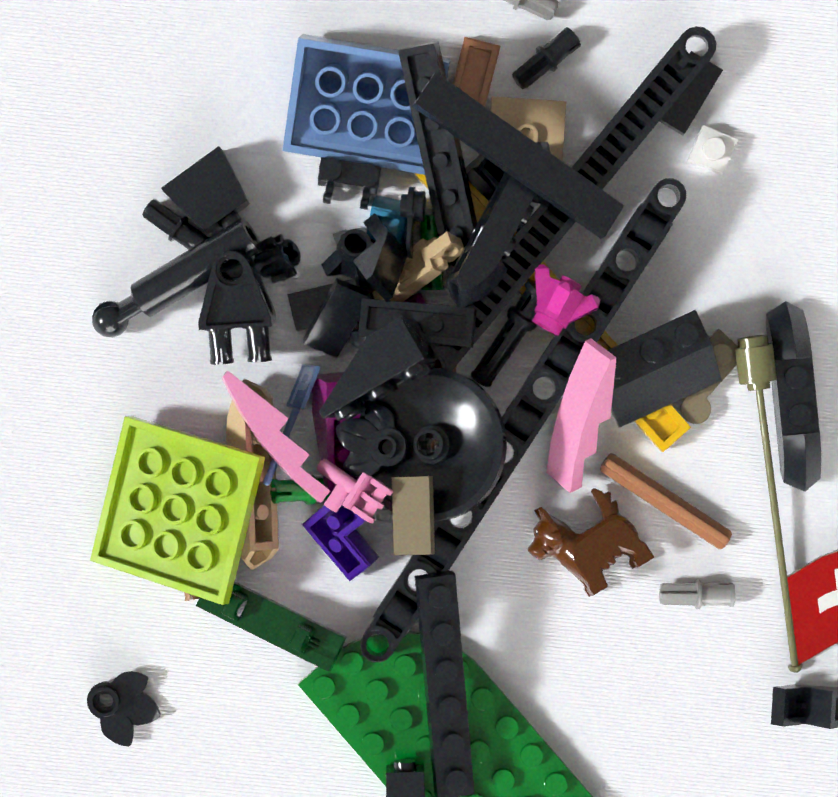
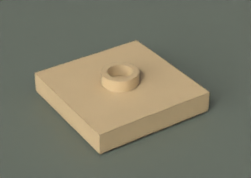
M491 97L490 111L534 142H548L551 154L561 161L563 160L566 101Z

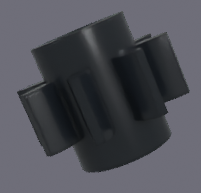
M279 234L260 241L262 251L255 254L254 264L261 276L265 278L271 277L272 283H276L297 275L294 266L300 263L301 254L298 246L292 240H284L283 235Z

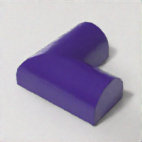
M324 505L301 524L349 581L362 573L379 558L378 554L356 530L366 520L342 505L337 513Z

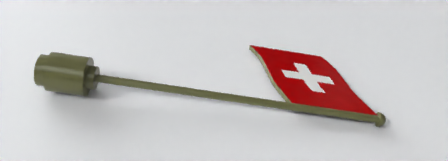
M755 335L737 339L738 348H735L739 384H747L748 391H756L791 660L788 669L791 672L797 673L802 669L803 662L838 643V550L822 555L787 575L763 389L770 388V381L777 380L773 344L768 343V335Z

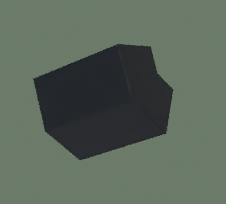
M481 154L466 167L468 181L489 201L505 171Z

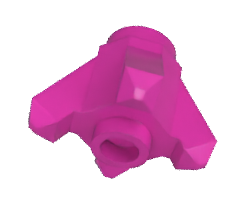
M544 264L539 265L535 269L537 306L535 308L536 314L532 321L541 328L559 336L562 329H566L570 323L598 310L600 304L599 297L592 294L586 297L579 291L582 286L576 281L563 275L560 280L551 278L549 268Z

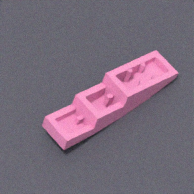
M593 339L585 341L570 374L558 409L550 442L546 473L570 493L582 487L584 459L596 453L599 424L611 418L616 357Z
M226 371L221 378L240 415L259 443L291 479L317 502L321 503L330 490L301 468V465L310 454L280 432V429L289 418L232 373Z

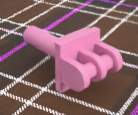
M327 459L321 460L317 466L319 473L336 484L324 503L327 508L336 513L342 505L373 524L375 521L374 513L377 509L382 510L384 507L382 501L385 496H391L393 490L384 485L383 482L364 472L356 480Z

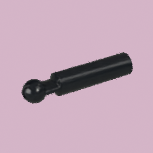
M244 218L237 220L131 284V295L120 302L106 301L100 303L92 315L94 329L104 337L113 338L121 335L126 330L129 319L143 312L151 317L207 284L212 264L216 257L223 252L230 250L238 251L247 258H250L262 251L258 236L247 220ZM236 259L225 260L221 265V273L227 272L240 264V262Z

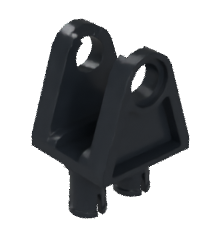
M230 250L223 252L216 257L212 264L198 321L199 330L208 331L210 364L219 365V362H221L220 349H222L223 364L234 363L231 329L234 328L246 329L247 362H257L259 360L258 346L260 347L261 362L271 361L269 327H272L276 320V311L263 279L255 267L254 257L247 258L238 251ZM227 259H236L242 265V275L234 277L228 272L222 274V263Z

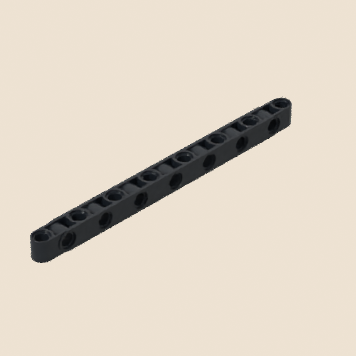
M666 178L659 181L652 188L643 203L638 206L582 292L586 297L592 294L600 299L598 310L588 314L594 321L595 328L590 335L578 333L574 321L566 329L563 328L559 336L554 335L502 415L507 442L511 445L513 454L504 463L500 478L493 490L478 506L471 510L472 517L468 524L457 526L451 520L434 522L435 554L412 555L375 611L373 619L366 628L360 642L362 654L369 661L383 662L387 660L418 619L416 589L410 585L408 581L409 575L418 569L424 570L428 574L450 570L564 394L570 374L585 341L593 339L597 342L644 271L686 201V190L680 181ZM668 188L675 193V206L666 207L659 202L658 192L660 189ZM627 251L634 256L635 267L633 270L624 271L618 267L616 257L619 252ZM545 377L554 386L552 395L547 399H540L533 392V384L538 378ZM373 634H382L387 638L389 646L385 651L376 653L369 648L367 644L368 638Z

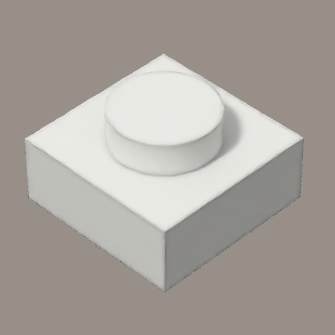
M703 125L687 162L722 175L738 139Z

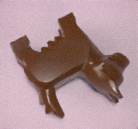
M593 488L591 493L600 508L602 520L581 534H578L566 523L553 517L542 507L534 510L539 519V522L533 529L535 538L528 547V552L538 560H543L547 557L558 559L561 565L583 584V590L588 597L594 596L608 587L602 571L609 569L610 565H614L616 563L615 559L621 557L622 554L629 556L628 564L632 569L638 568L654 558L647 544L639 539L635 526L619 514L617 501L611 500V492L603 493V491Z

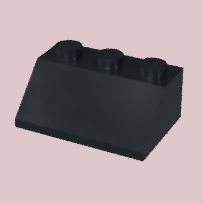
M696 309L607 350L616 357L611 413L618 428L722 381L711 341Z

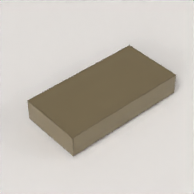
M433 476L392 477L394 555L435 554Z

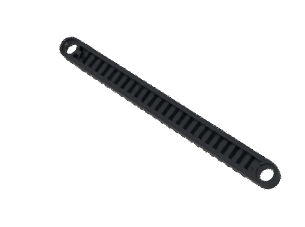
M695 26L687 29L571 168L603 190L711 60L716 51L717 44L714 35L704 27ZM692 37L703 39L707 47L706 53L701 57L691 56L686 50L688 39ZM546 200L513 237L516 239V244L510 255L506 259L501 258L508 270L499 284L485 297L465 307L477 309L474 344L576 222ZM430 344L441 363L442 369L453 371L471 349L469 347Z

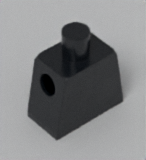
M220 146L161 188L207 234H210L218 227L224 229L241 219L238 213L250 204L226 154Z

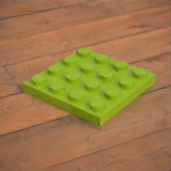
M125 416L90 561L221 605L229 604L265 456L134 416Z

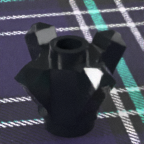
M345 229L334 233L333 237L337 245L336 250L321 264L326 276L342 274L354 279L356 286L370 291V293L375 291L353 260L375 243L376 240L371 239L366 232L359 229Z

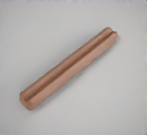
M610 453L604 459L600 467V471L717 549H723L728 544L732 536L731 530L617 455Z

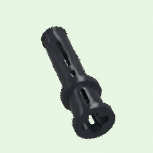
M527 280L525 283L527 289L516 305L510 306L507 310L508 320L491 343L478 365L470 373L475 381L485 387L490 388L493 381L527 331L532 332L538 326L532 321L536 314L535 308L537 306L536 281Z

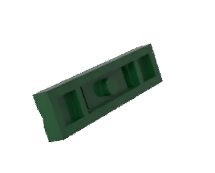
M234 582L229 604L221 605L200 597L196 604V607L328 672L332 670L347 636L237 582ZM247 600L241 616L238 617L237 611L239 607Z

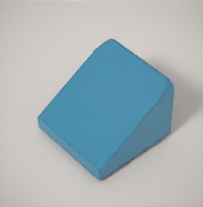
M376 195L373 200L370 216L375 213L402 245L407 226V217L400 216V200ZM367 229V232H366V233L369 235V237H370L371 239H374V240H375V238L373 237V235H372V234L370 233V231Z

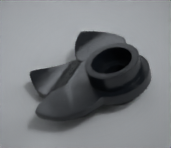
M409 187L408 194H402L400 200V216L407 217V228L402 246L406 250L407 257L412 259L416 221L424 222L426 212L425 191H417L416 187Z
M370 402L366 408L364 419L351 418L342 421L336 427L339 441L345 449L351 451L342 467L343 471L349 475L360 477L364 472L373 476L382 466L391 467L398 465L407 454L408 444L405 436L396 430L393 413L381 404ZM386 440H390L393 445L392 451L389 454H385L382 450V445Z
M135 671L123 672L112 682L103 681L97 683L91 688L87 696L88 709L95 717L100 718L102 733L109 740L121 746L129 747L132 745L134 725L139 726L151 723L161 715L155 700L143 693L148 683V676ZM101 694H110L113 698L112 705H103L100 701Z

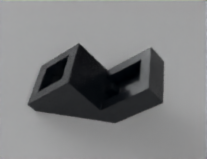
M374 213L363 223L376 242L353 261L366 280L388 302L394 296L407 255L396 237Z
M810 685L773 687L771 725L786 727L807 724L828 729L838 728V687Z

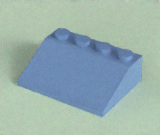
M302 34L298 38L282 151L315 157L335 158L361 164H372L381 168L425 175L398 50ZM442 57L446 78H448L451 59Z

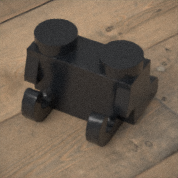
M321 157L318 185H326L323 203L331 204L333 189L336 186L363 191L360 209L368 210L370 194L377 195L382 168L372 164Z

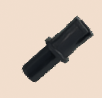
M566 27L543 47L538 46L535 49L536 54L513 72L512 77L521 89H525L549 70L555 72L558 69L557 65L563 59L581 47L579 38L570 28Z
M157 199L151 200L143 211V217L169 235V241L176 240L188 250L209 238L188 223V217L184 216L181 218Z

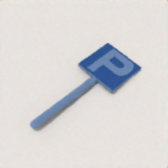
M302 365L286 404L287 407L292 408L283 434L288 438L300 409H304L321 368L319 366ZM273 458L263 480L266 486L270 485L278 466Z

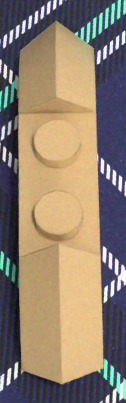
M247 379L242 381L273 406V397L266 388ZM232 400L227 417L226 445L265 456L241 553L242 560L253 570L272 559L279 549L277 504L272 502L270 490H275V488H271L270 485L266 486L263 483L272 457L259 443ZM276 471L272 479H276Z

